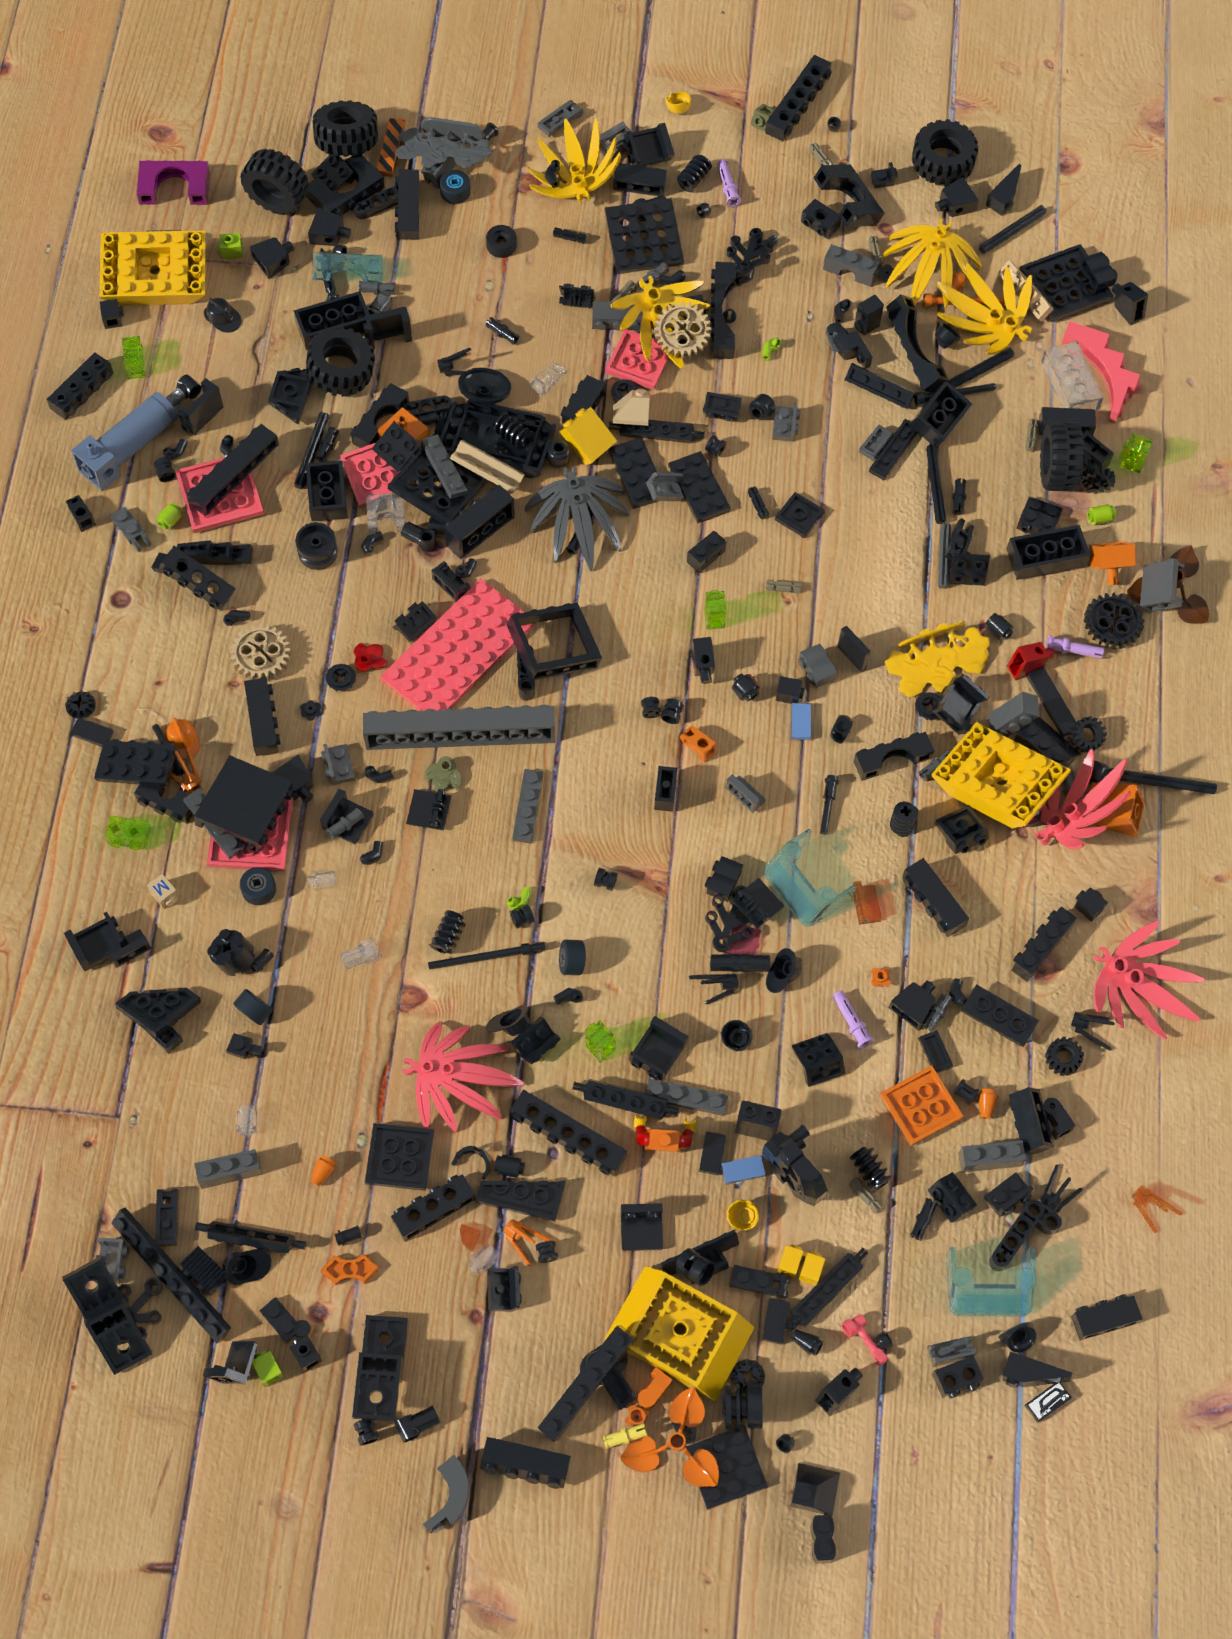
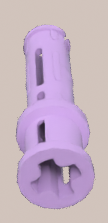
M720 160L717 163V167L724 184L723 193L727 197V205L729 207H736L742 201L738 195V187L733 183L728 162Z
M1050 634L1048 635L1045 649L1050 647L1052 650L1060 651L1061 654L1069 652L1099 659L1102 658L1104 651L1103 647L1071 642L1068 638H1056Z
M841 990L835 993L832 998L850 1026L849 1032L854 1035L858 1042V1048L862 1049L873 1043L874 1038L868 1034L865 1028L866 1024L859 1020L844 991Z

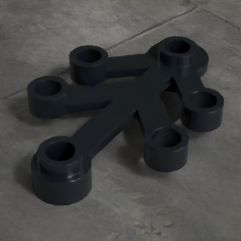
M753 228L749 232L750 242L747 249L741 244V238L736 235L731 237V246L727 248V257L736 262V271L742 277L749 276L753 268L770 263L771 256L769 253L774 251V243L766 242L763 248L755 250L756 244L762 242L763 232L759 228ZM737 250L744 257L743 260L737 255ZM760 256V259L751 261V259Z
M737 886L733 891V898L738 895L739 890L745 889L746 886ZM716 894L712 898L711 903L716 907L724 924L723 931H721L716 922L718 915L715 911H709L705 916V921L710 925L715 936L712 941L715 950L726 952L731 948L732 943L743 939H750L754 931L751 927L746 926L741 932L730 935L732 929L748 924L750 921L746 916L736 919L739 909L734 903L728 916L723 905L724 897ZM715 899H719L721 903H716ZM708 915H712L714 920L709 919ZM744 931H748L750 935H746ZM720 940H724L726 944H721Z
M150 1278L145 1282V1291L130 1307L135 1323L151 1322L152 1324H158L162 1319L161 1314L157 1310H153L150 1313L136 1314L152 1296H157L162 1291L163 1286L160 1280ZM121 1284L119 1286L120 1291L124 1287L128 1288V1292L123 1294L129 1305L131 1288L128 1284ZM152 1285H158L156 1291H151ZM153 1314H158L157 1320H151ZM139 1326V1327H138L139 1330H143V1331H144L143 1336H144V1338H146V1337H147V1331H146V1329H145L144 1327Z

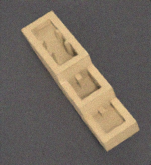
M1009 260L998 271V274L1004 280L1005 268L1009 267L1015 295L1019 297L1027 277ZM1032 284L1028 308L1042 322L1054 308Z

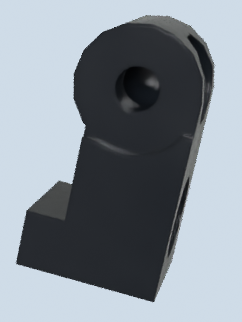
M79 495L65 501L81 532L96 525L91 512Z
M1047 1098L1043 1105L1047 1119H1049L1054 1127L1051 1134L1057 1140L1073 1131L1075 1124L1058 1099Z

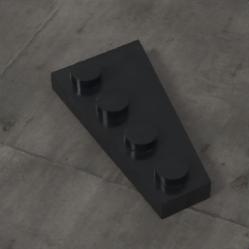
M481 1181L476 1203L556 1222L566 1181Z

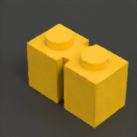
M790 1244V1246L785 1245L777 1273L788 1275L795 1279L800 1261L803 1259L805 1261L799 1281L816 1286L825 1258L821 1257L820 1253L814 1251L805 1253L801 1247Z

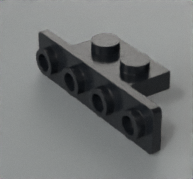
M732 1230L692 1249L715 1263V1272L713 1274L715 1275L729 1268L728 1261L722 1252L738 1246L739 1240L736 1231ZM680 1254L661 1262L662 1271L669 1275L678 1273L676 1271V1262Z

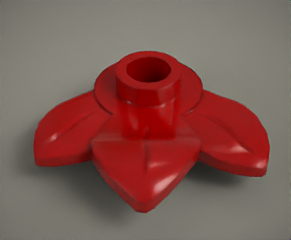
M359 643L354 649L356 668L361 672H367L371 668L381 669L385 667L388 661L382 658L383 646L372 644L367 647L365 644Z

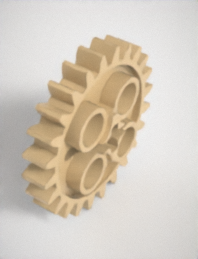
M682 301L681 306H678L677 302H675L674 308L668 305V311L662 309L663 315L658 314L660 321H655L657 327L654 328V332L657 333L655 334V339H659L657 341L658 346L663 345L662 351L668 349V355L674 352V358L681 354L682 359L684 354H687L689 358H691L692 352L697 355V349L703 351L702 345H708L706 339H710V334L708 333L711 332V327H708L711 322L706 321L708 315H703L704 310L697 311L698 305L692 308L691 302L685 306L684 301ZM686 316L687 319L682 321L679 317ZM667 328H673L674 331H673V332H667L666 329H667ZM692 328H698L699 331H698V332H692L691 329H692ZM684 339L687 343L680 344L678 341Z
M259 624L258 629L252 625V630L250 631L244 628L245 634L238 633L240 638H234L235 644H231L232 650L230 651L231 662L234 663V669H238L239 675L244 673L245 678L251 676V679L267 677V680H269V675L276 678L277 671L283 673L281 667L287 668L286 661H290L289 655H291V650L289 649L290 644L287 642V637L283 636L282 631L277 632L276 627L270 630L268 624L265 629L262 628L261 624Z

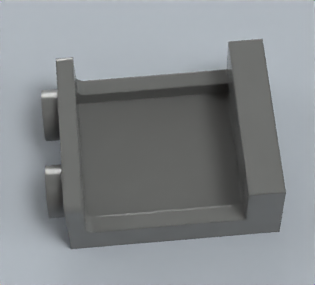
M1169 558L1167 561L1152 562L1149 565H1144L1140 607L1150 613L1182 607V599L1176 596L1178 569H1184V564L1180 563L1177 559Z

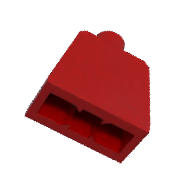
M1041 642L1020 646L1014 652L1007 667L1016 681L1026 677L1027 673L1044 667L1048 659L1054 657V652L1050 647L1045 649Z

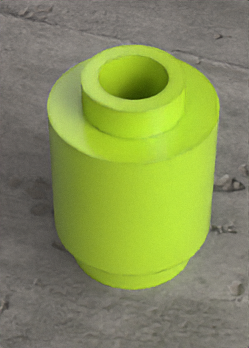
M174 502L171 505L168 504L157 515V524L163 529H171L182 517V508Z
M1108 504L1091 507L1087 512V519L1092 525L1108 523L1116 517L1114 506H1109Z

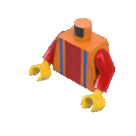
M637 1114L635 1115L633 1126L636 1128L637 1142L639 1145L644 1146V1150L682 1153L683 1149H688L691 1146L693 1134L696 1131V1119L693 1122H687V1118H685L684 1132L646 1129L647 1116L644 1115L643 1118H638Z

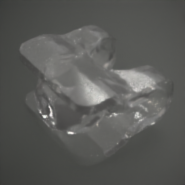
M396 494L369 495L366 499L369 533H376L378 531V523L384 518L392 519L396 524L397 532H401L405 524L403 499Z

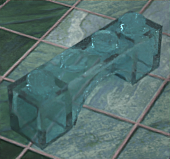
M313 252L312 280L330 281L335 273L347 270L357 273L365 282L379 281V283H382V255Z

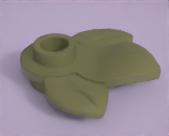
M447 756L440 758L436 764L430 765L424 775L426 779H433L432 783L436 792H438V789L445 790L448 785L459 789L462 782L461 773L456 769L455 761ZM444 763H449L448 769L443 768Z

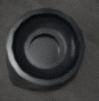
M1023 1322L1007 1329L998 1338L1011 1351L1020 1353L1028 1350L1035 1343L1036 1331L1032 1322Z

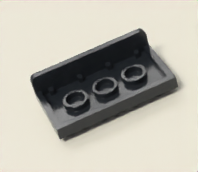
M112 739V741L104 740L94 779L99 782L168 786L175 759L174 752L178 751L180 755V751L172 743L157 744L151 741L139 743L135 740H130L129 742H123L118 739Z

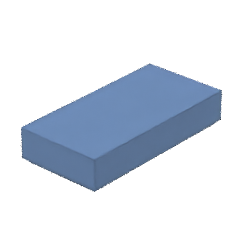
M792 703L791 740H810L811 704Z
M761 1155L721 1163L725 1185L765 1177L766 1175Z

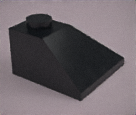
M798 1463L790 1507L832 1516L840 1472Z

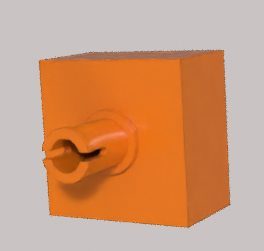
M403 407L378 429L380 439L392 422L395 421L419 443L422 438L429 437L428 427Z
M1121 541L1089 544L1091 555L1089 564L1094 568L1107 569V585L1119 584L1118 568L1136 566L1134 543Z

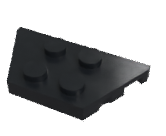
M294 368L289 371H277L268 399L269 405L296 424L300 423L312 385L306 369Z

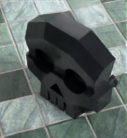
M800 1125L790 1135H785L780 1131L764 1144L762 1155L772 1165L774 1173L781 1183L788 1184L795 1197L815 1206L826 1197L828 1189L822 1174L805 1157L801 1150L806 1147L803 1139L808 1137L810 1133L804 1125Z

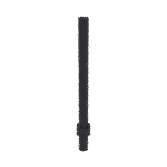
M524 943L513 948L428 962L429 970L518 954L523 956L530 955V952L546 950L545 943L530 945L529 943Z

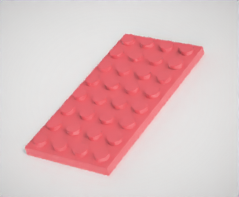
M480 578L380 676L381 680L419 711L452 708L515 645L507 628V623L512 614L517 612L524 613V611ZM536 623L522 625L521 627L524 631V634H526Z

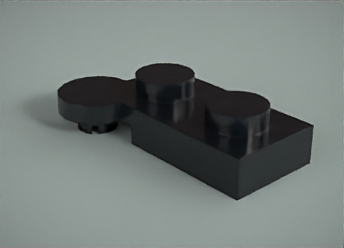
M276 1297L259 1310L286 1344L295 1335L306 1337L310 1333L309 1323L305 1320L296 1322Z

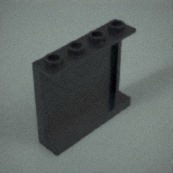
M229 755L194 815L195 826L200 828L204 824L254 844L256 851L259 852L260 848L267 844L269 832L274 831L278 816L283 815L287 800H291L294 795L293 781Z

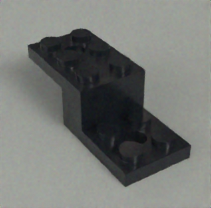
M101 1256L62 1277L63 1282L83 1314L87 1330L114 1375L152 1355V1350L132 1317L130 1306ZM89 1281L98 1283L94 1289H87L86 1284ZM121 1342L129 1344L125 1350H119L117 1346Z
M366 1315L362 1352H359L353 1419L396 1422L399 1385L402 1383L408 1318ZM383 1333L391 1335V1340L387 1344H382L379 1341V1337ZM374 1392L382 1394V1400L379 1403H372L370 1400Z

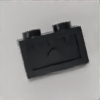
M423 601L418 604L414 602L407 609L409 612L405 616L401 614L394 620L396 624L392 628L394 630L398 629L408 642H411L437 618Z
M540 1016L512 1040L511 1043L523 1060L533 1064L539 1061L548 1050L554 1048L561 1038L552 1031L546 1020Z
M1015 1172L986 1194L984 1199L1000 1217L1004 1213L1006 1215L1012 1213L1016 1209L1015 1205L1020 1201L1023 1204L1032 1197L1030 1193L1034 1188L1032 1186L1028 1187L1017 1172Z

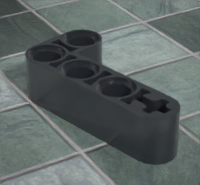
M1038 1200L1029 1201L990 1256V1267L995 1271H1003L1034 1227L1046 1235H1052L1060 1228L1062 1224L1061 1217ZM1029 1208H1035L1038 1215H1032L1029 1212ZM1046 1220H1052L1055 1223V1227H1049ZM1018 1224H1024L1027 1231H1021L1018 1228ZM1006 1240L1014 1241L1016 1247H1009ZM1003 1252L1006 1255L1002 1262L998 1263L997 1259Z

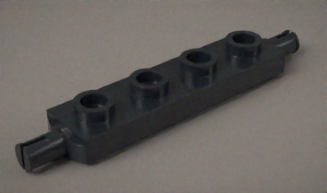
M649 419L648 426L616 424L609 421V429L619 430L620 436L691 443L693 438L704 439L705 431H694L693 424Z
M589 1079L586 1084L574 1081L572 1090L584 1092V1100L661 1120L666 1114L678 1117L680 1108L668 1106V1099L593 1079Z
M213 1221L209 1224L197 1222L195 1226V1231L207 1232V1239L217 1242L234 1243L239 1246L246 1245L257 1249L274 1250L278 1253H289L293 1248L305 1250L307 1241L295 1240L294 1235Z
M863 1247L855 1256L847 1253L791 1310L790 1313L793 1318L785 1325L786 1329L789 1328V1332H792L799 1324L806 1327L863 1269L860 1261L868 1255L867 1251L864 1252L865 1249Z

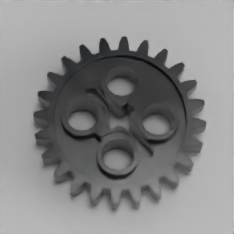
M1113 592L1112 596L1109 597L1105 593L1104 598L1098 595L1097 600L1093 599L1091 604H1088L1083 622L1086 623L1084 628L1089 629L1088 635H1094L1093 641L1099 639V645L1104 642L1106 648L1109 644H1112L1113 649L1116 648V645H1119L1122 649L1124 643L1130 646L1131 641L1136 642L1137 637H1140L1144 628L1143 623L1145 619H1142L1143 612H1139L1140 606L1134 607L1136 601L1129 602V596L1123 599L1122 594L1116 597L1115 592ZM1116 608H1119L1118 614L1115 619V625L1113 627L1112 634H1110L1109 631L1113 622Z

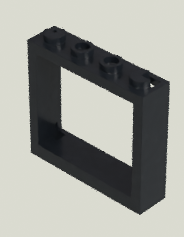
M566 603L562 606H550L540 610L533 609L524 613L517 612L512 614L508 620L507 628L530 681L597 668L602 659L578 603ZM571 617L587 654L537 664L521 626Z

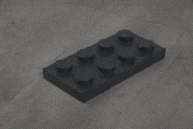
M643 438L611 446L609 454L632 508L635 509L658 502L653 501L646 485L651 475L657 471Z
M701 451L668 463V468L671 472L682 473L683 475L678 484L697 523L730 512L731 507Z

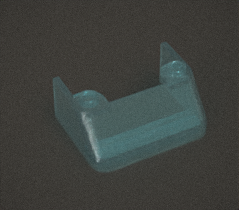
M810 829L787 842L766 864L764 869L766 879L804 926H813L851 901L856 889L852 885L839 895L831 887H822L815 891L794 864V861L798 860L801 856V848L809 844L812 832Z
M950 1247L946 1254L950 1311L956 1316H1027L1033 1309L1036 1286L1034 1247H1030L1025 1253V1268L1018 1270L1015 1274V1284H974L973 1274L969 1269L956 1267L955 1247Z

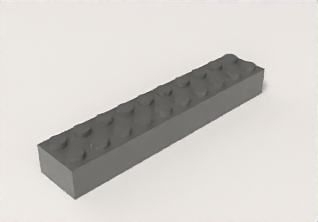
M523 705L513 708L503 706L501 708L483 707L482 709L467 707L458 710L446 708L444 710L426 709L425 711L407 710L404 712H397L395 710L387 712L370 711L363 713L366 750L555 743L554 706L540 705L539 707H530Z

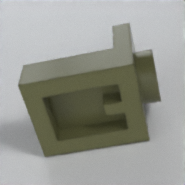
M762 104L755 109L751 125L765 131L766 122L775 109Z

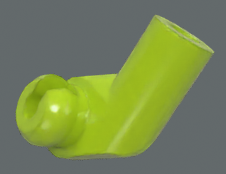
M776 337L764 343L763 360H770L771 352L781 346L782 341L780 338Z
M524 887L520 897H509L507 899L508 907L513 910L528 904L533 890Z

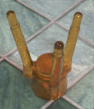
M1141 1185L1132 1195L1135 1199L1133 1204L1139 1209L1154 1233H1157V1229L1141 1206L1142 1204L1146 1207L1150 1202H1153L1165 1212L1170 1209L1178 1215H1182L1181 1211L1155 1195L1144 1185Z

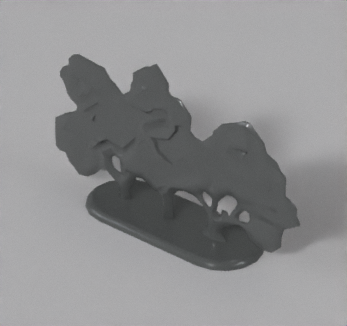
M434 117L423 119L421 127L424 133H421L415 127L407 131H401L399 139L405 145L395 150L397 157L400 159H412L421 156V163L427 168L434 166L436 163L445 162L447 157L450 156L455 159L458 165L467 168L483 161L485 156H489L493 152L489 148L490 142L484 139V132L479 126L468 122ZM465 144H471V147L468 148Z

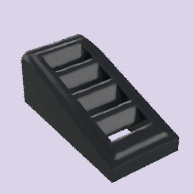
M172 1027L167 1029L168 1033L161 1039L147 1032L167 1054L183 1042L182 1037ZM171 1035L173 1036L167 1043H164Z

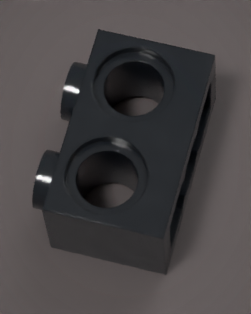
M1088 431L1083 434V463L1091 468H1094L1095 465H1097V468L1104 466V469L1107 468L1111 463L1114 453Z
M974 1355L939 1368L932 1374L942 1398L948 1396L949 1399L961 1395L960 1391L964 1389L972 1391L979 1388L980 1383L984 1380ZM965 1370H969L973 1373L972 1380H968L964 1377L963 1372ZM944 1378H951L954 1381V1387L946 1386Z

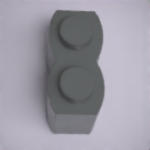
M821 644L800 652L798 663L802 669L806 670L807 679L810 684L813 683L817 688L836 680L837 671Z

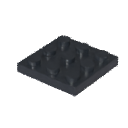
M373 1123L365 1185L426 1191L434 1129Z
M745 1425L741 1426L740 1429L735 1428L686 1446L692 1456L698 1449L709 1451L714 1456L718 1465L719 1478L715 1487H699L707 1510L768 1487Z

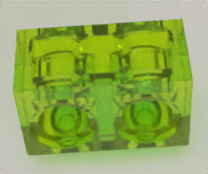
M140 336L122 338L124 365L128 379L146 377L143 346Z
M1132 433L1130 440H1125L1119 459L1122 460L1120 467L1140 473L1153 439Z
M718 590L706 592L704 605L706 630L725 628L727 612L725 592Z
M110 816L105 838L112 847L119 848L125 846L132 850L146 849L151 827L146 820ZM117 831H122L121 834H119V835H114L115 832H117ZM135 834H141L139 837L133 838Z
M598 1021L596 1024L592 1023L586 1028L585 1046L602 1062L616 1050V1037L601 1021Z

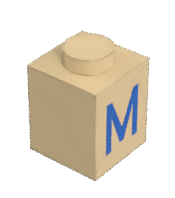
M163 874L146 885L150 894L163 909L173 905L179 898L176 889Z

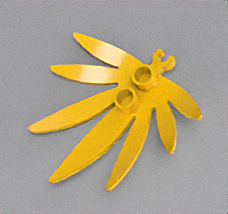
M565 118V146L572 175L569 174L566 167L540 138H537L549 165L552 160L560 162V171L557 175L566 183L559 181V186L553 188L545 180V174L528 167L529 172L536 179L549 187L529 184V186L534 191L552 198L565 199L576 197L579 204H582L581 200L583 198H587L588 201L591 200L588 192L599 188L612 176L620 162L621 154L619 152L610 164L617 144V140L614 138L596 170L600 154V131L597 118H595L586 170L585 159L579 141L568 120Z
M940 219L938 228L930 225H914L890 235L889 240L901 237L906 238L888 248L884 252L883 257L914 243H919L911 248L899 261L886 283V288L909 268L924 249L925 252L919 262L912 288L911 298L914 305H916L926 289L940 255H942L941 283L952 287L953 268L950 250L970 286H972L965 269V265L968 263L965 255L980 270L982 264L973 248L963 238L949 232L952 222H949L948 225H943V219ZM943 294L944 307L947 308L949 300Z
M968 263L965 265L968 278L980 299L991 310L939 281L937 282L938 288L954 306L979 322L938 312L937 315L940 318L964 330L978 333H993L964 339L965 344L987 345L993 343L986 350L987 355H992L1007 348L1015 334L1021 340L1027 341L1028 335H1025L1024 332L1031 334L1032 328L1021 326L1030 303L1032 275H1029L1022 288L1016 308L1012 276L1009 267L1005 268L1003 296L1006 311L988 285Z
M652 276L648 277V284L643 281V278H640L639 285L645 292L621 297L611 304V308L617 310H624L633 306L621 322V331L628 329L635 322L639 313H642L640 342L646 361L650 360L652 348L650 321L652 322L653 329L657 327L655 321H660L658 314L663 315L662 309L668 311V305L675 307V302H677L678 306H681L682 301H684L685 306L691 302L692 308L698 305L697 311L701 309L707 310L710 304L690 298L678 297V295L696 290L702 286L704 281L681 282L656 288L652 286ZM682 316L679 317L680 320H685ZM671 328L666 329L667 332H673ZM695 328L691 329L692 332H698ZM668 349L664 351L680 369L684 368L681 354L674 358V352L668 355Z

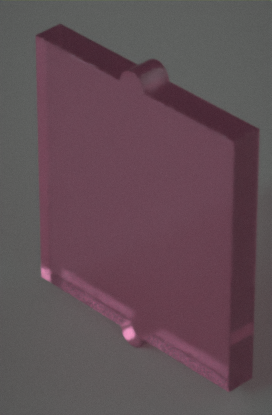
M742 925L732 929L730 935L741 932L746 926ZM752 928L754 934L750 939H743L732 943L731 948L722 953L730 955H755L757 948L760 946L758 942L761 930ZM744 931L746 935H750L748 931Z

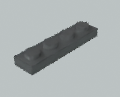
M434 435L422 438L420 444L449 498L452 499L466 495L468 490L439 436Z
M524 769L513 841L532 844L543 771Z
M197 789L183 799L194 815L203 802L205 795L200 789ZM204 824L203 827L229 860L245 849L244 844L239 838Z
M650 1078L646 1091L647 1094L668 1099L669 1105L724 1116L728 1097L727 1094Z

